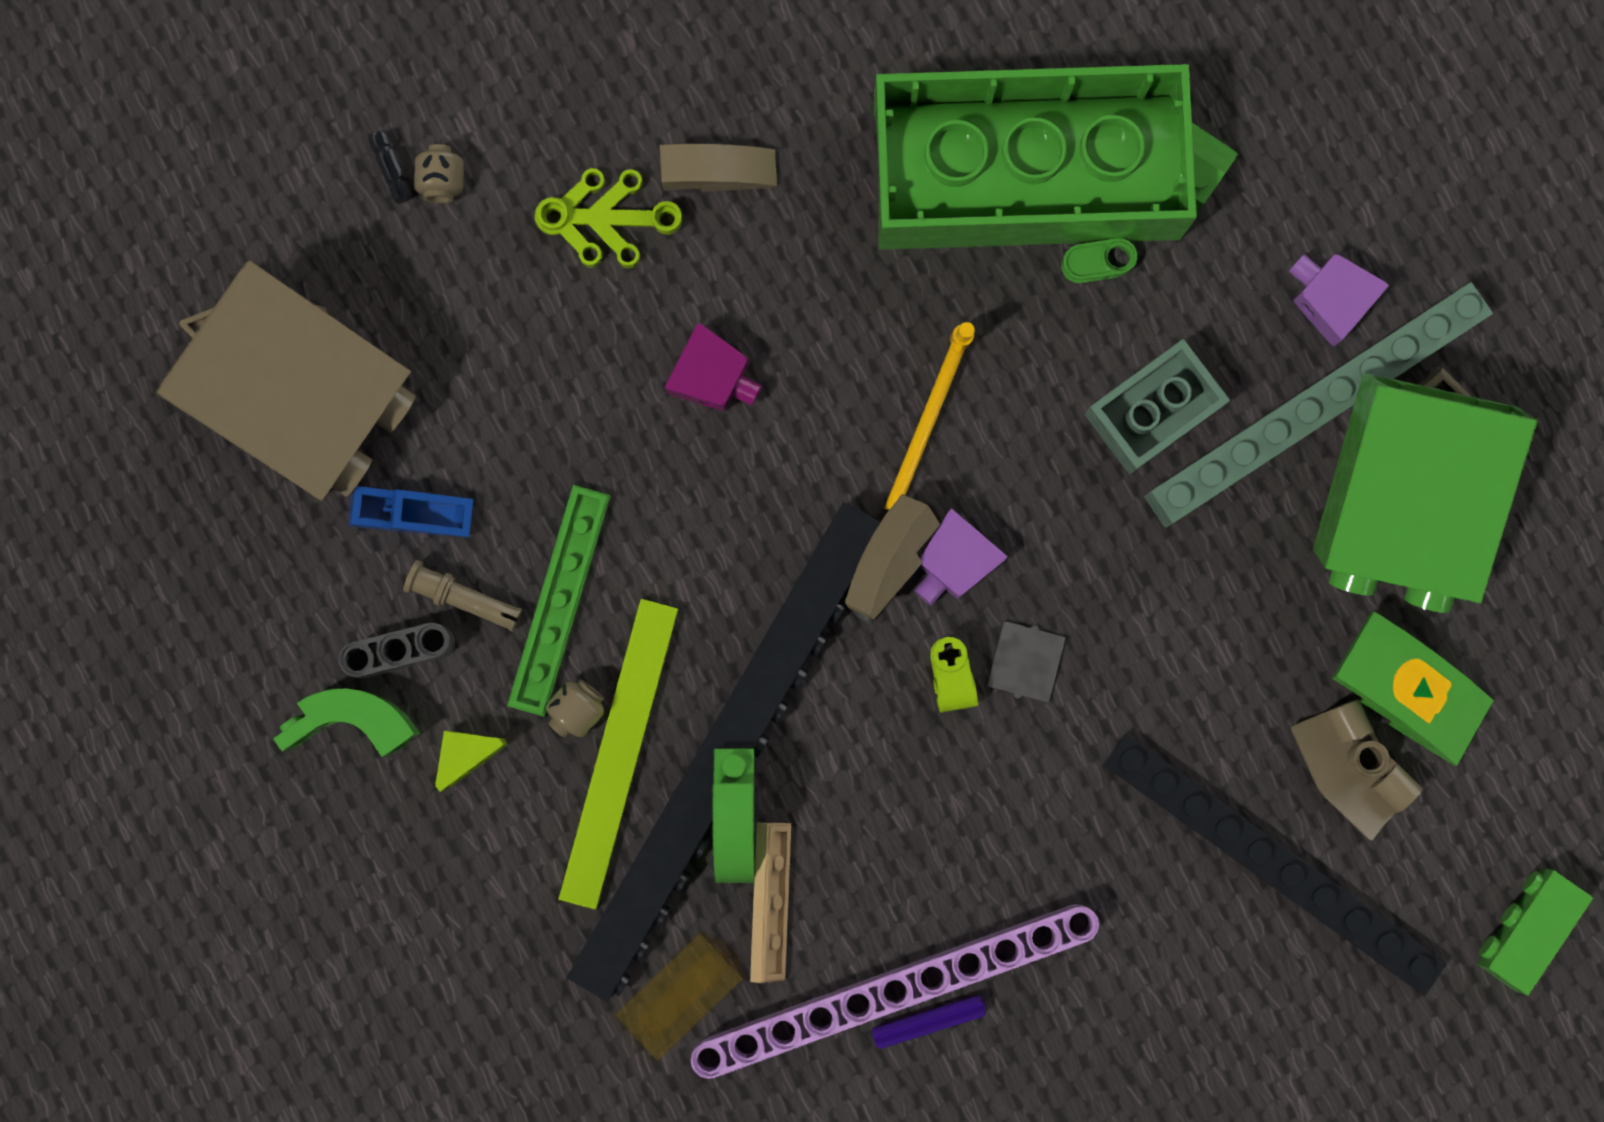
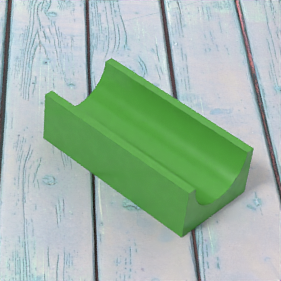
M1189 64L876 74L873 109L876 120L878 149L879 250L1090 243L1115 238H1123L1130 242L1181 240L1197 218Z

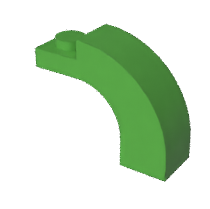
M332 689L315 693L299 701L297 704L305 714V717L302 718L299 714L280 726L282 733L273 739L282 752H291L325 727L339 722H346L361 729L382 757H390L421 734L410 718L398 706L386 698L361 690Z
M714 749L713 852L716 883H754V749Z

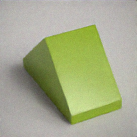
M444 731L435 784L439 792L449 790L508 746L505 739Z

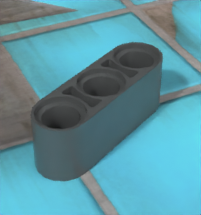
M427 623L349 643L340 651L339 665L346 675L368 678L443 659L452 653L455 647V637L449 628L436 623ZM440 631L444 637V644L440 650L431 652L427 646V638L432 632ZM401 640L406 646V653L401 660L394 661L389 655V649L394 642ZM364 650L368 656V663L364 669L357 671L352 665V657L357 651Z

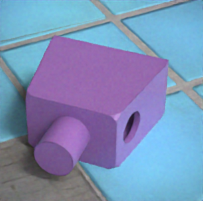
M1303 254L1288 271L1305 285L1303 290L1293 300L1294 303L1333 347L1347 336L1389 286L1385 281L1337 254H1334L1321 268Z
M951 508L920 558L922 564L919 567L928 575L914 592L930 606L934 604L945 590L956 599H959L998 567L1008 556Z

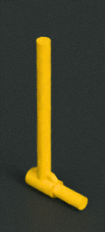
M969 322L958 325L950 336L951 345L884 509L888 511L901 494L906 496L965 348L969 346L974 338L975 329Z

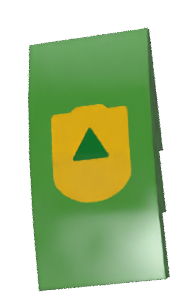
M1375 611L1366 618L1331 678L1362 697L1361 703L1390 720L1388 725L1453 766L1458 765L1494 701L1445 659Z

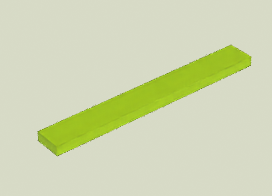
M644 599L640 600L558 900L594 910L598 908L677 618L678 608Z

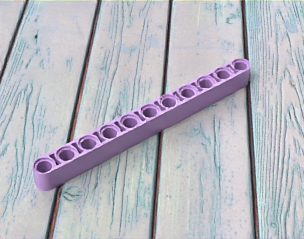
M1069 905L709 1036L699 1041L694 1047L691 1057L692 1068L700 1077L707 1079L715 1078L1080 945L1095 937L1099 928L1098 918L1092 910L1083 905ZM1076 913H1085L1088 918L1087 928L1081 933H1072L1069 927L1071 917ZM1040 926H1047L1052 933L1051 941L1042 947L1035 946L1032 941L1033 932ZM1002 940H1012L1015 944L1014 955L1008 960L998 959L995 955L996 945ZM966 953L977 955L979 960L977 969L972 973H963L958 969V961ZM934 966L942 971V979L936 986H925L921 982V974L924 969ZM892 980L901 981L906 988L905 994L898 1000L888 999L884 995V987ZM859 993L868 998L869 1004L864 1012L856 1014L851 1012L846 1004L850 996ZM818 1007L828 1009L832 1014L830 1023L823 1027L815 1026L809 1018L810 1013ZM779 1021H788L794 1026L795 1033L788 1040H780L773 1034L772 1029L774 1025ZM745 1034L752 1035L758 1043L757 1049L752 1053H742L736 1047L735 1041L738 1037ZM705 1048L715 1049L719 1053L721 1061L714 1067L704 1066L699 1060L700 1051Z

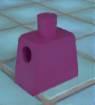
M697 323L665 385V390L671 396L725 412L733 397L753 406L760 394L762 385L744 377L749 367L747 357L705 326Z

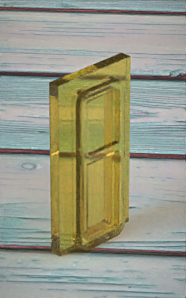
M699 933L615 1016L658 1061L743 978L724 959V955L719 953Z

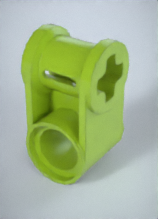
M944 637L937 640L931 648L930 658L934 674L935 694L938 696L936 700L939 713L978 706L976 686L970 670L965 645L954 637ZM946 643L950 644L951 649H958L959 656L953 658V664L948 666L946 660H941L938 657V653L944 651V644Z

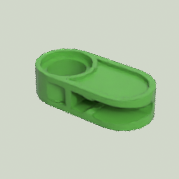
M1123 238L1078 244L1066 251L1061 262V269L1064 276L1074 283L1118 278L1127 275L1133 269L1137 261V251L1130 241ZM1119 248L1127 253L1128 264L1126 266L1116 268L1109 263L1108 253L1112 249Z

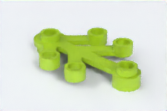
M595 168L586 170L582 175L581 181L562 198H546L539 203L535 210V221L539 229L548 235L561 234L579 253L581 262L587 267L599 265L602 261V252L597 244L588 243L573 225H589L617 254V259L621 266L633 268L640 261L639 250L633 244H628L611 226L655 227L659 233L670 235L680 229L683 219L680 208L670 201L658 203L652 211L612 210L628 194H636L641 190L643 185L641 175L633 169L625 170L620 175L619 181L589 209L574 208L589 193H598L604 188V176L600 170ZM591 175H597L600 177V183L597 186L590 187L586 184L587 178ZM629 176H634L638 179L637 185L632 188L624 185V180ZM552 211L561 213V218L556 223H551L547 220L548 214ZM665 214H671L675 218L673 224L669 226L663 225L660 219ZM588 249L596 250L598 253L596 259L593 261L585 260V251ZM624 251H634V260L631 262L623 261L621 256Z

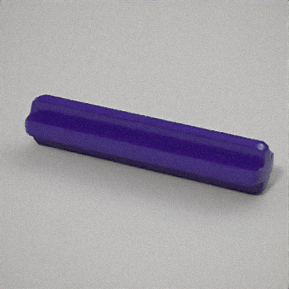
M975 995L876 1026L872 1029V1035L876 1047L882 1049L984 1017L986 1009L983 999L979 995Z

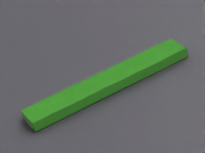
M576 485L572 487L509 698L508 707L546 717L547 703L553 694L611 498L608 494Z

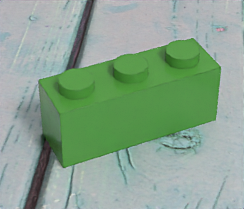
M1543 868L1539 872L1534 871L1525 880L1522 887L1525 893L1517 904L1513 903L1505 910L1501 917L1503 926L1495 937L1493 935L1490 936L1482 944L1479 950V955L1482 957L1477 963L1478 966L1515 992L1529 996L1593 900L1592 896L1555 870Z

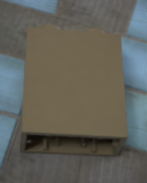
M250 260L241 268L156 390L158 395L321 501L331 488L345 497L354 490L372 462V458L358 450L359 446L375 424L391 433L404 418L416 397L415 394L401 386L410 374V370Z

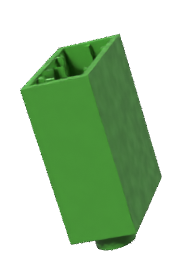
M1363 373L1313 549L1325 569L1331 570L1328 583L1338 589L1366 596L1375 594L1378 581L1407 587L1404 597L1405 601L1414 606L1441 613L1451 612L1455 598L1481 603L1537 420L1517 406Z

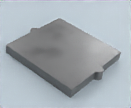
M1004 621L987 686L1014 693L1015 698L1025 696L1049 703L1066 637L1040 631L1036 625L1028 628Z

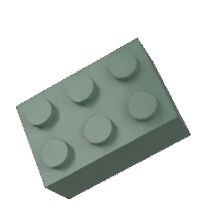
M1182 339L1090 406L1084 415L1129 475H1131L1220 410L1230 399L1186 341Z

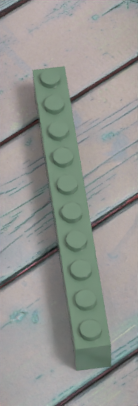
M1470 282L1146 494L1144 498L1165 528L1353 406L1363 373L1394 379L1492 315L1493 312L1472 282Z

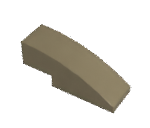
M723 144L660 145L661 181L664 191L701 188L702 192L777 188L775 149Z
M901 494L871 537L857 566L845 601L848 608L874 620L922 564L917 552L940 526V523L927 504Z

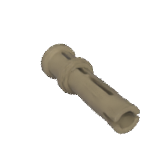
M416 560L411 567L403 588L405 593L410 594L413 591L431 598L434 605L445 606L448 603L509 629L511 632L514 631L517 622L503 617V614L519 619L522 613L521 608H516L456 583V578L453 577V574L446 573L443 575L423 567V562Z

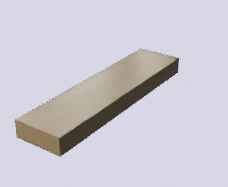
M757 823L750 982L768 983L785 981L791 823Z

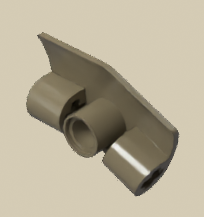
M1359 698L1291 727L1293 736L1321 795L1368 840H1373L1395 813L1406 809L1423 790L1389 756L1387 749L1378 742ZM1365 748L1371 750L1375 757L1374 765L1369 770L1362 767L1359 761V755Z

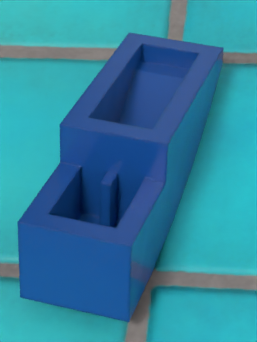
M356 486L351 492L348 527L468 538L470 535L473 499L398 489L393 491Z

